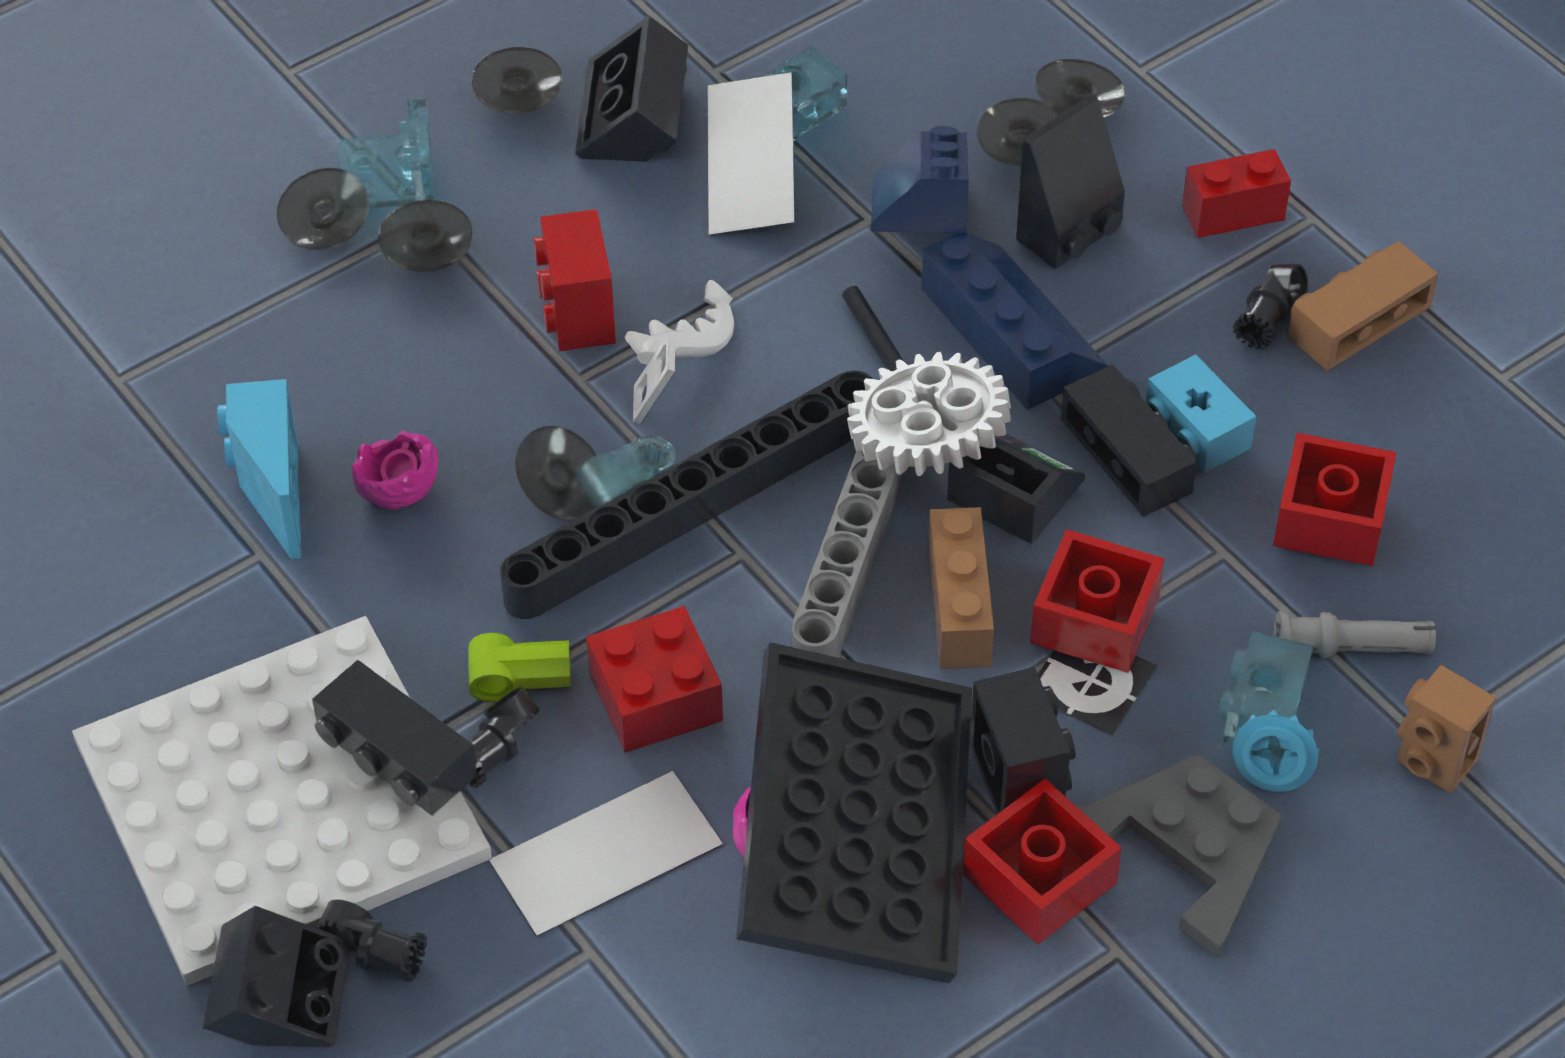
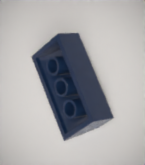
M967 233L955 234L923 249L921 289L988 365L993 366L995 374L1002 375L1004 384L1027 410L1062 394L1064 386L1108 367L1104 360L1000 245Z

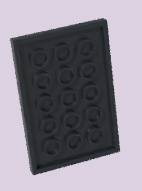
M769 643L763 656L737 940L950 983L957 975L972 705L971 687Z

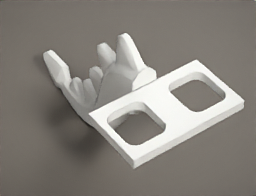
M709 280L705 285L704 301L715 307V309H707L705 316L712 322L703 318H697L695 321L697 331L686 320H680L675 330L670 329L658 320H652L649 323L650 335L634 331L626 333L625 339L636 352L637 359L640 363L647 365L634 384V423L640 424L675 372L676 358H701L715 355L727 346L735 326L733 313L729 305L733 298L715 281ZM647 384L646 396L642 402L643 390Z

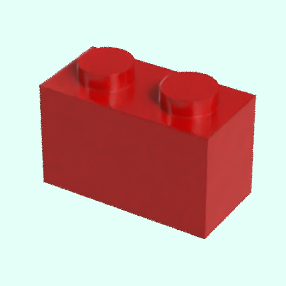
M1275 149L1188 166L1186 168L1182 208L1197 238L1283 221L1286 217L1291 179Z

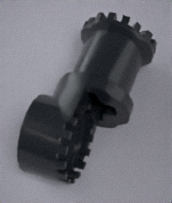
M1274 264L1268 269V275L1263 285L1254 287L1252 292L1249 293L1246 300L1247 309L1245 313L1240 314L1233 324V333H1237L1235 336L1237 340L1242 338V343L1245 344L1248 341V347L1252 348L1255 345V349H1260V347L1264 349L1269 346L1276 335L1274 327L1277 322L1285 318L1289 308L1293 307L1298 298L1308 293V277L1306 270L1301 264Z
M523 686L511 691L491 706L485 713L487 719L479 725V732L469 740L474 747L477 776L469 782L471 787L479 788L487 780L486 774L502 760L510 761L518 754L517 743L512 733L520 729V725L527 724V719L531 720L534 718L531 713L537 715L540 711Z
M340 899L328 902L317 928L350 940V951H357L356 965L358 968L368 970L371 966L385 969L400 974L402 981L409 983L416 979L417 973L420 972V966L417 964H423V960H420L419 956H425L424 950L427 947V937L425 934L416 932L409 936L383 928L381 921L374 920L367 910L357 904Z

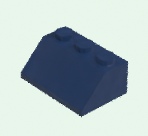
M949 126L933 127L930 132L920 131L873 174L871 231L967 234L969 184L967 132H958L956 128Z

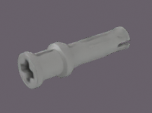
M1279 611L1275 616L1274 650L1277 658H1286L1288 653H1318L1320 658L1329 659L1331 656H1335L1337 652L1347 651L1433 654L1436 645V630H1434L1435 624L1433 621L1337 620L1336 615H1332L1330 612H1322L1319 617H1289L1287 612Z

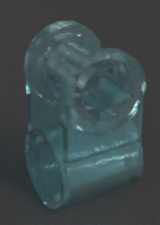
M651 435L641 437L637 441L616 450L592 457L579 469L576 479L597 508L672 467L675 463L676 451L673 445L662 437Z

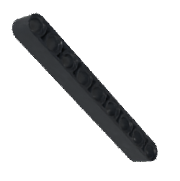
M858 370L843 372L511 554L503 561L500 568L503 601L507 612L513 617L520 619H531L540 616L851 442L853 439H851L847 418L850 417L848 405L855 403L854 391H866L864 380L866 378H873L867 373Z

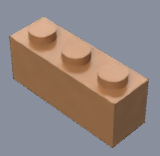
M1397 241L1382 251H1374L1364 262L1348 272L1338 273L1328 284L1315 292L1306 293L1298 298L1291 309L1288 338L1328 371L1431 307L1439 274L1400 241Z
M981 507L930 509L928 553L939 668L991 667L994 625Z

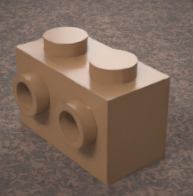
M1442 665L1438 667L1427 681L1422 678L1418 679L1405 699L1404 705L1409 708V712L1397 732V737L1402 739L1397 761L1405 765L1414 775L1426 778L1447 792L1452 793L1480 758L1496 697Z

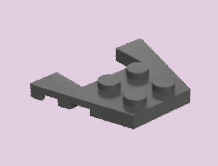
M1199 754L1078 808L1113 840L1126 828H1130L1209 888L1181 916L1179 929L1215 957L1221 955L1227 944L1230 931L1243 909L1254 879L1256 880L1280 828L1282 815Z

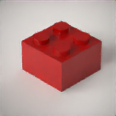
M597 209L541 216L542 236L533 237L537 266L544 265L543 270H536L540 299L543 298L544 301L549 300L550 304L543 305L546 333H556L559 351L615 344L612 277Z
M1296 433L1279 508L1273 546L1373 566L1397 452Z
M1066 529L1033 605L1030 643L1129 673L1160 597L1165 558Z
M685 606L586 637L589 674L624 753L723 721L722 683Z
M1044 779L965 838L963 876L1029 938L1039 945L1117 884L1122 847L1049 781Z

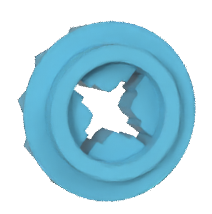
M1273 710L1269 714L1256 717L1253 714L1247 723L1238 728L1233 741L1232 755L1238 771L1251 784L1268 791L1284 792L1302 786L1311 778L1317 766L1320 748H1317L1314 741L1313 729L1306 730L1299 724L1296 715L1287 718L1277 715L1275 710ZM1272 736H1276L1281 748L1290 749L1284 752L1279 766L1276 765V759L1273 758L1272 751L1263 750L1268 748Z

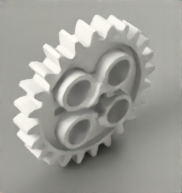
M936 352L932 361H925L920 354H917L914 364L907 365L899 359L896 361L897 370L893 372L884 368L878 369L880 380L866 378L864 380L866 391H854L855 403L848 405L850 417L847 418L855 450L863 451L866 462L877 459L878 467L881 470L895 463L896 473L899 475L905 472L909 466L915 467L917 476H921L928 466H933L935 471L941 474L944 471V464L949 462L958 468H962V457L966 455L979 460L981 458L979 447L995 448L994 436H1004L1006 434L1005 423L1011 422L1008 388L1004 387L1002 375L994 376L993 366L991 365L980 368L979 360L976 357L963 364L961 353H956L949 361H943L941 352Z

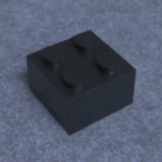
M1035 667L974 681L969 744L997 814L1044 779L1049 781L1065 797L1066 791L1072 789L1069 762L1076 757L1074 741L1068 728H1060L1056 718L1058 708L1054 692L1050 686L1043 687Z

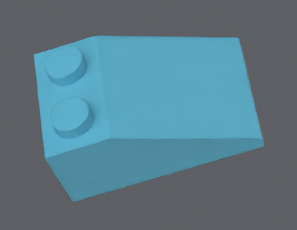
M287 379L226 384V405H218L217 408L220 435H229L228 438L224 439L227 467H236L240 488L291 559H301L299 449Z

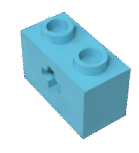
M1196 354L1149 378L1146 403L1153 411H1158L1164 417L1168 429L1182 444L1185 443L1192 449L1197 460V466L1204 473L1251 449L1256 415Z

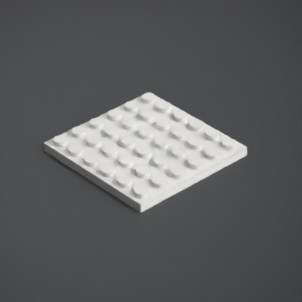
M366 616L72 730L79 752L186 986L213 976L222 925L255 905L317 928L325 908L331 900L349 901L368 911L492 858L490 845L461 791L431 816L417 804L410 806L404 803L396 795L388 782L378 775L372 777L366 774L357 765L351 754L340 746L337 748L329 746L318 735L315 729L316 717L312 698L356 660L361 661L409 697Z

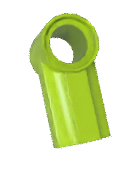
M484 633L474 637L468 646L470 694L484 702H497L521 686L525 689L571 687L569 640L514 643L511 638L500 633Z

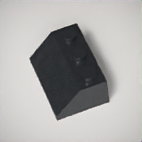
M650 15L588 61L575 155L581 159L646 162L659 152L669 150L678 139L680 111L683 104L684 77L687 72L688 44Z

